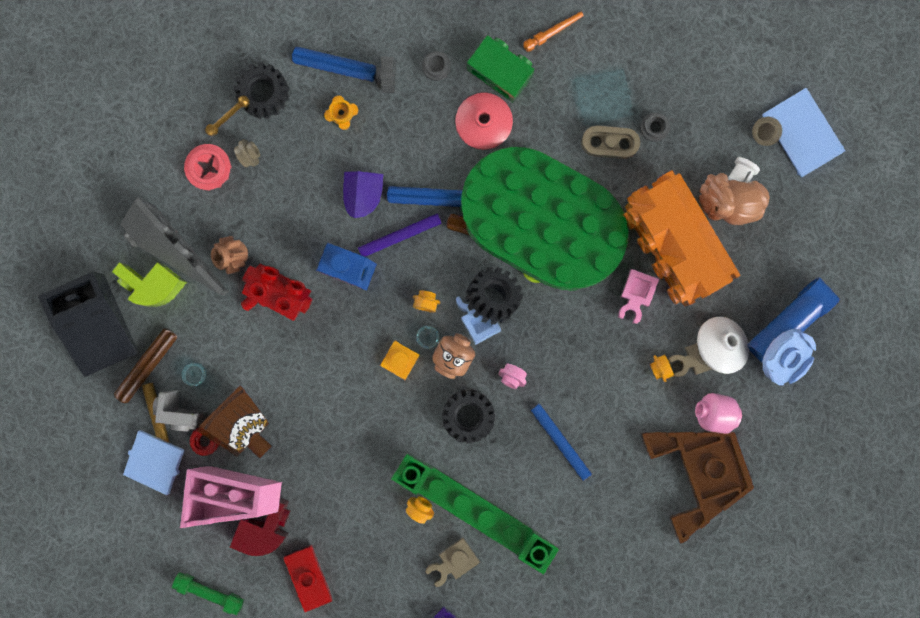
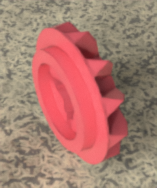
M203 144L192 149L184 163L185 175L189 182L199 189L208 191L221 188L222 184L229 179L230 169L232 168L229 156L225 151L212 144ZM213 160L212 166L216 168L215 170L218 173L208 172L206 175H203L204 169L198 162L208 164Z

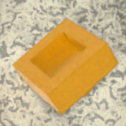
M394 341L380 366L406 380L420 355Z

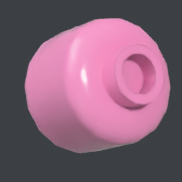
M707 394L697 403L695 408V415L699 425L704 430L728 434L739 426L742 419V411L737 401L732 397L721 394Z

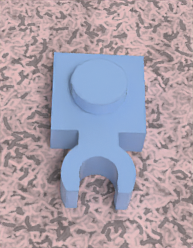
M459 296L456 297L457 307L467 313V315L461 317V321L475 345L501 331L498 323L496 325L491 324V319L484 323L481 322L483 316L479 315L475 318L473 314L476 310L469 311L467 307L469 304L463 303Z

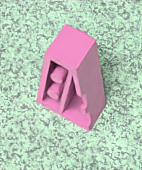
M212 466L187 469L180 528L254 518L276 513L279 509L282 482Z

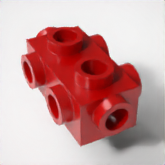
M261 263L256 268L250 265L243 276L242 281L246 282L242 294L246 295L247 298L241 302V306L246 311H249L259 303L261 306L268 307L294 321L300 312L306 314L313 301V298L309 297L311 290L307 289L302 282L290 280L281 275L274 267L264 266Z

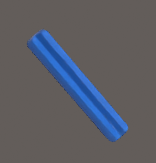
M295 47L292 54V61L295 64L370 82L374 81L377 69L372 64L301 47Z
M390 186L387 190V201L399 204L460 207L462 190Z

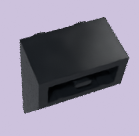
M92 271L38 296L50 325L84 377L139 353L104 274Z

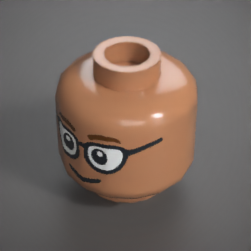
M458 333L454 337L444 336L432 356L435 370L451 379H455L456 376L465 375L475 357V351L470 346L471 340Z

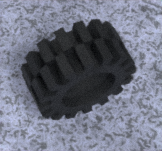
M258 62V66H254V64L248 65L250 69L247 71L243 68L240 71L242 76L236 77L237 86L234 85L237 101L240 96L249 98V105L242 108L249 115H254L259 119L261 117L268 119L271 118L270 115L272 114L275 116L280 114L278 111L281 108L284 110L286 107L285 102L289 101V86L282 73L275 69L273 65L268 64L265 66L263 62ZM259 81H267L273 87V93L266 101H257L252 97V88Z
M488 267L486 271L483 269L474 277L467 288L466 293L468 294L465 299L466 302H470L467 306L469 311L476 310L473 314L475 318L481 315L483 316L481 322L486 323L491 319V324L496 325L498 321L501 324L509 319L521 304L520 301L523 299V294H519L522 287L521 285L515 286L518 281L516 277L509 278L511 272L506 271L502 274V268L497 267L493 272V267ZM485 288H494L499 291L503 296V303L496 304L491 302L485 296Z
M462 390L453 394L447 400L443 408L442 420L445 430L456 441L472 443L479 442L482 438L487 437L494 426L495 413L492 403L484 394L475 390ZM464 405H473L480 412V420L473 427H464L457 420L458 410Z

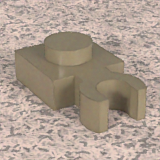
M697 343L685 347L687 356L672 355L668 358L669 362L678 360L682 364V368L673 373L674 377L684 376L689 368L693 369L695 375L711 370L702 359Z
M462 537L439 554L443 560L442 563L430 564L425 572L428 575L434 570L439 571L441 578L436 580L434 585L440 587L446 582L447 575L452 573L454 578L458 579L478 565L480 560L464 537Z

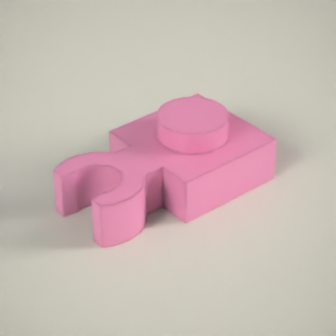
M631 269L620 296L628 301L626 305L619 309L618 318L623 319L625 312L632 310L635 315L632 323L638 324L642 317L640 306H650L659 279Z

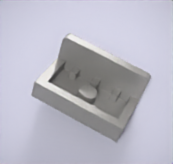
M180 391L160 392L159 397H156L153 403V414L156 415L155 423L171 424V430L189 431V429H196L197 425L202 424L206 420V411L178 408Z

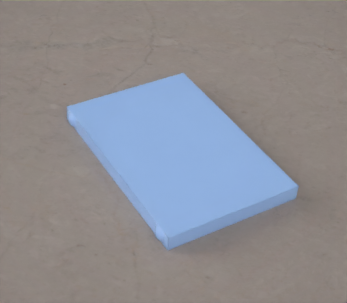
M807 88L762 114L763 117H774L781 123L783 131L779 143L795 167L797 175L801 178L845 152L844 147Z

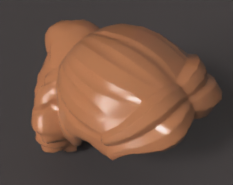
M720 173L716 176L713 174L707 176L705 183L700 188L702 195L699 196V203L702 210L708 214L711 220L718 221L723 219L732 225H744L758 221L763 217L770 197L768 190L757 181L746 183L728 180L726 174Z

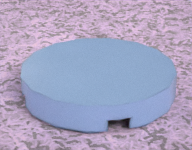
M791 329L781 333L772 341L763 358V372L765 376L778 385H784L783 383L786 382L791 384L798 381L812 366L814 360L812 353L813 350L816 351L814 339L800 329Z

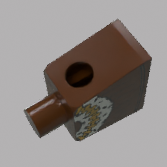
M241 386L197 430L236 457L248 447L260 459L272 447L260 435L269 424L267 419Z

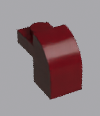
M280 498L278 512L268 514L265 523L253 518L241 519L229 548L250 556H264L276 550L289 534V532L279 529V526H285L291 510L286 509L289 501Z

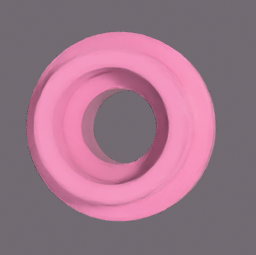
M506 364L505 368L500 369L498 373L502 377L501 382L513 389H517L518 386L524 387L527 382L525 380L527 373L512 364Z

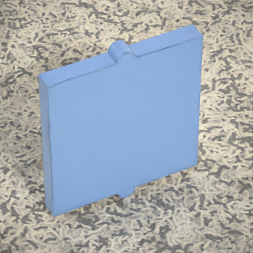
M139 430L132 450L128 451L129 459L123 475L168 495L176 475L180 473L178 468L185 450Z

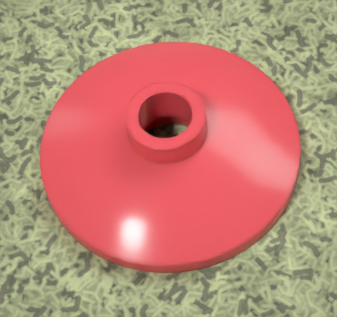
M477 93L462 102L458 108L455 122L457 132L466 144L476 149L488 150L501 145L508 138L512 129L513 118L509 106L503 99L491 93ZM483 114L488 115L490 121L486 124L479 121V117Z

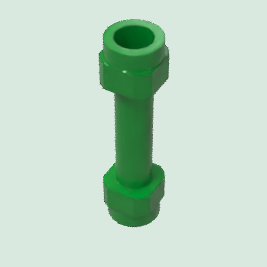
M179 572L176 576L172 589L177 590V592L183 595L189 592L224 607L223 612L237 616L245 600L239 595L231 593L228 596L193 581L194 576L187 573Z

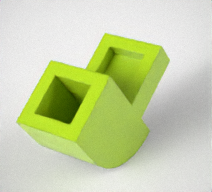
M120 262L112 271L119 277L117 282L130 292L134 289V292L128 298L129 301L149 307H157L169 303L187 283L166 265L158 262L145 278L129 265Z

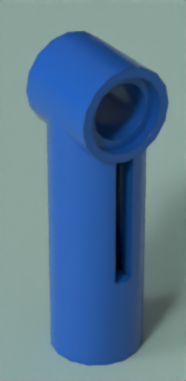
M820 277L812 280L798 293L797 298L747 344V347L763 363L765 352L775 338L791 329H800L804 332L817 318L828 313L840 301V298Z

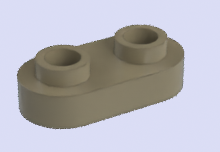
M592 126L583 134L581 146L584 152L590 156L628 159L639 150L640 138L634 130L629 128ZM594 137L598 138L601 145L594 147L591 145L590 140ZM626 140L629 143V148L622 149L619 146V142Z

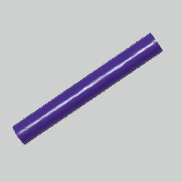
M436 213L358 247L361 256L366 257L442 224Z

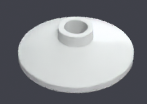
M719 316L703 323L698 332L697 345L702 359L711 369L719 373L730 374L740 370L746 364L749 356L748 340L744 331L736 322Z

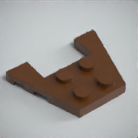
M731 431L728 434L717 432L640 433L649 459L679 450L698 505L696 508L670 516L676 538L680 544L690 538L689 536L698 529L704 528L720 512L726 511L754 489L735 432Z

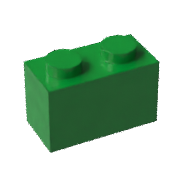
M487 35L467 62V71L511 103H514L533 77L535 69L531 67L533 64L528 58L521 54L516 56L509 51V46L503 40L497 37L492 39Z

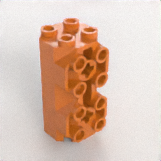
M673 170L652 183V189L649 190L646 185L627 198L629 202L625 206L627 212L622 215L626 218L627 226L630 229L635 228L640 238L637 239L641 250L645 254L651 252L655 256L656 262L652 264L653 270L659 279L664 278L670 287L667 289V293L675 305L680 302L684 307L695 303V299L701 296L703 299L728 285L733 279L741 276L680 173L675 175Z

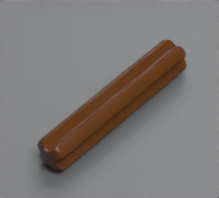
M168 328L162 329L114 392V397L122 403H128L176 341L177 335Z

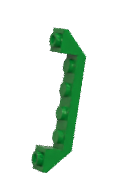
M408 453L391 478V480L415 495L417 493L423 495L517 554L519 560L543 575L559 551L557 546L530 526L434 466Z

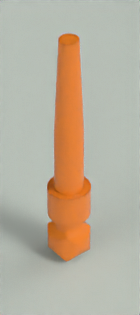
M579 12L545 32H539L533 36V39H527L523 42L524 49L530 52L537 44L540 46L547 42L546 39L583 17V13Z

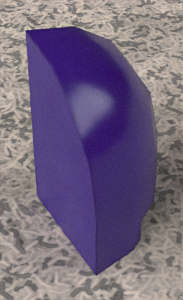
M361 171L344 172L343 201L349 216L353 218L365 217L375 210L382 194L383 174Z

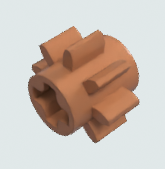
M233 236L220 238V243H215L211 251V259L214 266L219 270L225 269L227 274L239 272L240 267H244L248 259V250L245 244L240 240L234 241Z

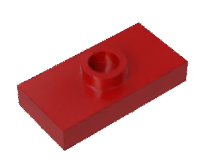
M312 545L283 557L304 613L333 601Z

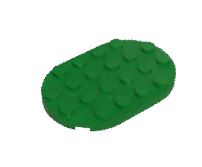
M510 147L497 150L482 158L472 168L465 180L460 208L466 230L471 238L487 253L549 287L573 291L596 285L606 279L617 268L625 254L628 242V226L626 218L622 215L624 214L623 209L616 198L602 185L540 151L525 147Z

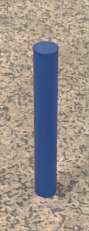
M540 403L532 408L530 411L580 478L585 480L591 476L590 470Z

